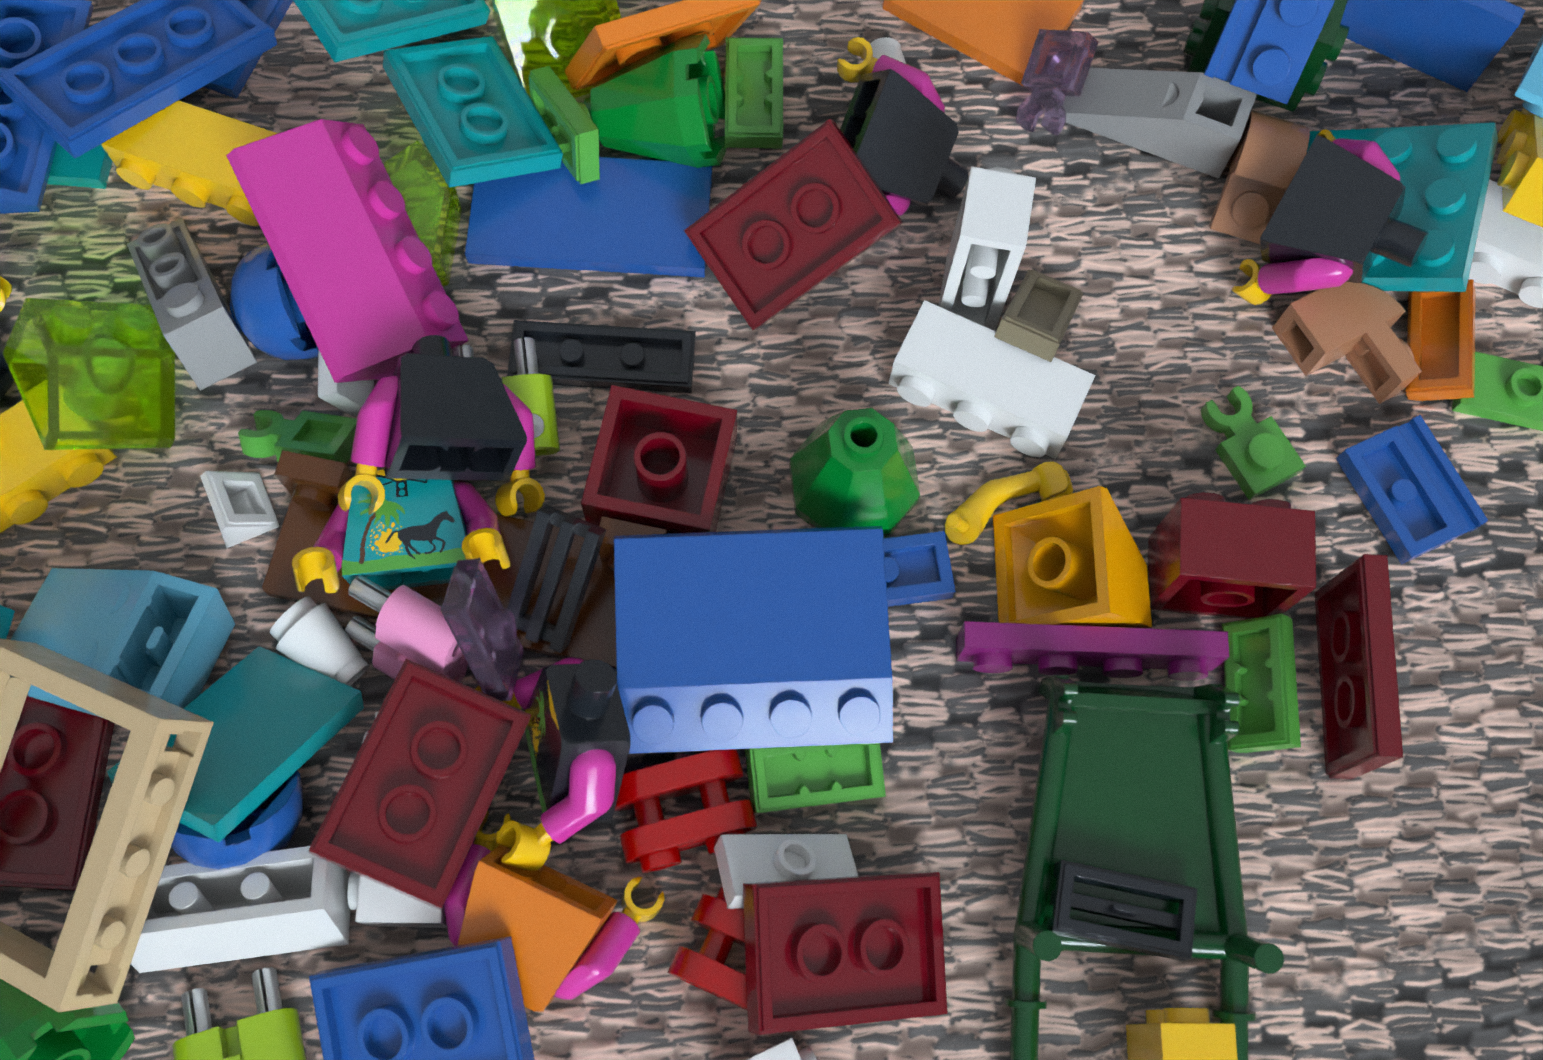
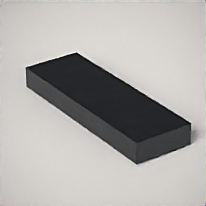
M514 320L507 376L517 375L514 341L522 338L525 348L524 337H530L535 340L539 374L551 376L553 385L610 389L611 385L643 391L692 393L696 331Z

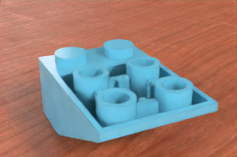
M52 568L10 640L37 643L180 708H185L201 694L235 626V622L218 589L154 570ZM30 686L27 695L29 697L98 716L38 687Z

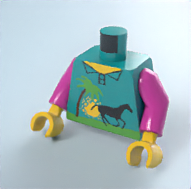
M377 470L376 478L385 489L383 505L376 512L368 514L372 501L369 490L360 485L353 486L349 510L343 511L338 503L314 546L301 550L292 559V568L298 592H304L306 585L310 581L323 579L326 593H336L339 590L337 572L341 567L342 576L349 584L357 576L362 575L382 588L391 590L397 589L402 585L418 587L480 580L479 566L491 559L499 560L502 569L509 568L511 564L500 534L498 516L471 483L462 480L388 479L385 476L384 470Z

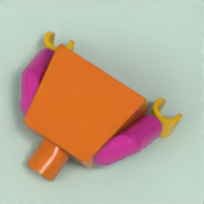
M487 811L475 836L474 843L471 845L444 903L449 941L454 946L511 936L524 1006L535 1012H543L555 997L563 1000H573L610 976L640 934L637 924L651 920L659 913L665 900L664 892H661L652 907L648 909L637 907L631 899V893L638 887L643 877H635L628 882L623 893L621 905L623 910L621 912H613L618 901L617 899L546 865H543L536 871H528L502 863V857L510 852L511 849L496 842L498 831L493 834L482 833V828L489 815V811ZM509 813L504 817L503 825L508 821H512Z

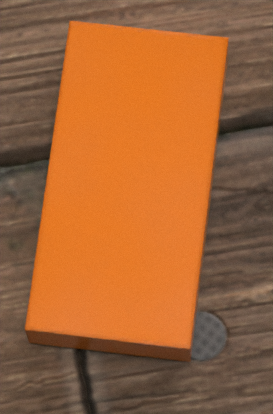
M1473 279L1468 280L1466 292L1409 291L1407 344L1412 350L1414 361L1422 372L1406 386L1408 400L1430 401L1474 398L1476 289Z

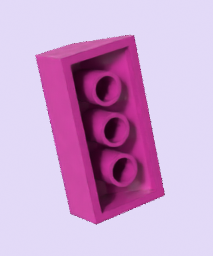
M319 119L234 148L226 155L335 383L375 380L393 376L399 357L407 353L412 354V347L415 342L428 335L445 337L449 340L451 348L458 345L462 346L469 341L459 321L458 310L454 302L447 296L432 266L431 254L424 243L420 241L405 210V201L401 193L394 187L379 157L378 145L367 132L364 124Z

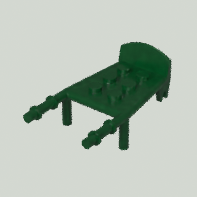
M1052 675L1043 678L1039 692L1049 701L1014 928L1012 996H1005L1004 1005L1011 1007L1010 1060H1038L1040 1009L1047 1008V1000L1040 998L1041 960H1055L1061 954V951L1154 956L1059 936L1047 929L1048 919L1052 917L1053 905H1050L1051 891L1055 889L1057 879L1053 877L1054 866L1060 860L1198 888L1192 958L1220 960V1007L1212 1008V1016L1219 1018V1024H1235L1238 1060H1248L1249 1021L1256 1020V1012L1249 1010V967L1267 974H1273L1282 968L1284 956L1278 946L1250 937L1247 931L1227 741L1239 733V722L1230 719L1231 707H1238L1239 693L1220 684H1207L1196 687L1146 686L1073 681L1069 679V675ZM1074 881L1073 893L1178 915L1179 903ZM1072 909L1070 911V919L1176 940V931Z

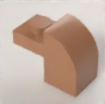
M1251 110L1241 139L1227 163L1230 171L1209 224L1210 229L1260 244L1262 233L1306 156L1310 137L1308 127Z
M1345 282L1340 287L1317 289L1290 303L1272 327L1305 376L1345 356L1379 404L1398 395L1422 372L1414 361L1412 350L1408 344L1398 338L1391 329L1392 325L1406 310L1389 294L1368 284Z

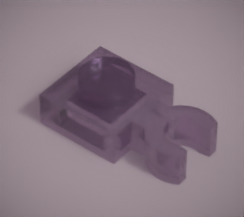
M1039 29L1021 82L1032 94L1023 100L1016 114V123L1026 131L1034 132L1037 120L1043 113L1045 115L1042 118V127L1053 135H1058L1063 129L1066 121V111L1063 107L1065 97H1080L1099 43L1089 32Z

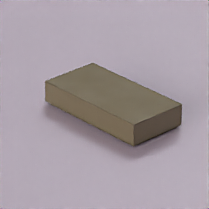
M1029 269L1002 317L994 337L1052 362L1084 293L1045 274Z

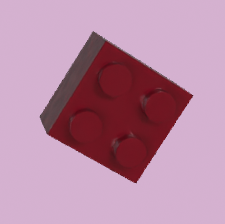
M611 385L581 500L585 521L599 526L603 516L665 529L667 534L716 532L737 442V410Z
M1208 492L1190 494L1185 498L1181 497L1148 537V584L1151 610L1240 619H1252L1285 613L1316 588L1315 511L1293 509L1289 502L1279 499H1263L1251 504L1226 502L1224 496Z

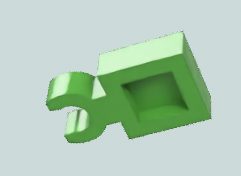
M1240 386L1233 388L1227 395L1229 402L1235 409V415L1223 414L1213 400L1206 402L1202 407L1201 416L1206 425L1216 432L1224 433L1227 440L1218 445L1215 451L1248 500L1296 476L1306 467L1272 416L1259 423L1255 422L1251 416L1253 410L1252 400L1249 394Z
M258 410L253 414L257 431L241 429L238 432L242 452L249 457L265 458L276 455L278 462L282 450L347 463L351 458L357 418L302 410L295 420L284 419L276 411Z

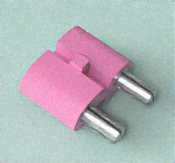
M362 575L357 576L352 581L348 589L349 595L379 612L376 626L360 616H355L348 622L345 632L350 638L373 651L372 664L374 668L395 680L407 658L455 681H462L466 674L469 655L465 652L472 643L473 625L464 621L458 612L442 608L405 585L399 586L391 593Z

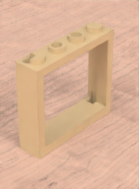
M0 639V772L31 685L131 730L55 951L0 921V979L57 1012L116 1004L214 722L37 643ZM170 734H176L177 737L173 747H166ZM98 965L95 974L89 971L90 966Z

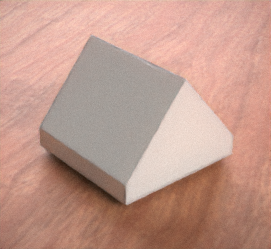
M205 471L200 476L226 548L280 527L259 472Z

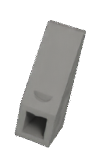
M1077 67L1056 119L1219 179L1241 139L1257 94L1230 85L1229 82L1205 76L1201 72Z
M183 218L169 224L151 226L143 231L138 239L127 243L163 336L199 390L205 389L257 363L245 335L234 321L230 312V306Z

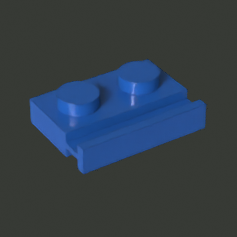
M1235 0L1205 68L1204 75L1230 82V85L1287 104L1335 0Z
M1421 415L1412 418L1409 422L1399 427H1392L1353 445L1335 458L1401 565L1467 532L1476 530L1488 522L1487 517Z

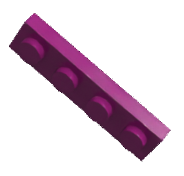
M964 621L956 636V661L973 662V670L982 673L1009 672L1013 669L1012 663L1038 664V672L1050 676L1071 675L1078 672V666L1103 667V675L1111 678L1138 677L1143 674L1144 668L1167 669L1169 679L1193 681L1207 678L1208 671L1214 670L1229 658L1228 631Z

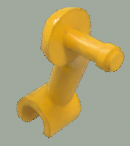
M1044 462L1034 467L1030 472L989 480L982 484L964 503L947 516L945 533L948 539L955 544L967 545L973 543L984 530L988 520L999 505L1012 498L1039 492L1042 502L1072 494L1073 485L1070 476L1060 464Z

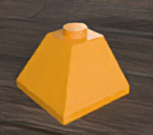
M1097 486L993 515L999 623L1126 628L1152 627L1147 564L1107 488Z

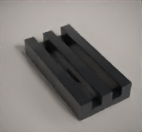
M548 505L540 508L537 511L501 628L511 633H514L517 629L526 632V639L535 643L543 639L550 642L549 649L562 653L569 646L607 529ZM555 525L560 530L531 616L526 614ZM576 534L585 539L557 625L555 626L548 623L547 620Z
M1060 860L1055 863L1053 877L1057 879L1056 887L1051 891L1050 905H1053L1052 917L1048 919V930L1063 937L1178 961H1186L1192 958L1198 888L1066 860ZM1074 881L1179 903L1178 915L1073 893ZM1072 909L1176 931V940L1070 919V911Z

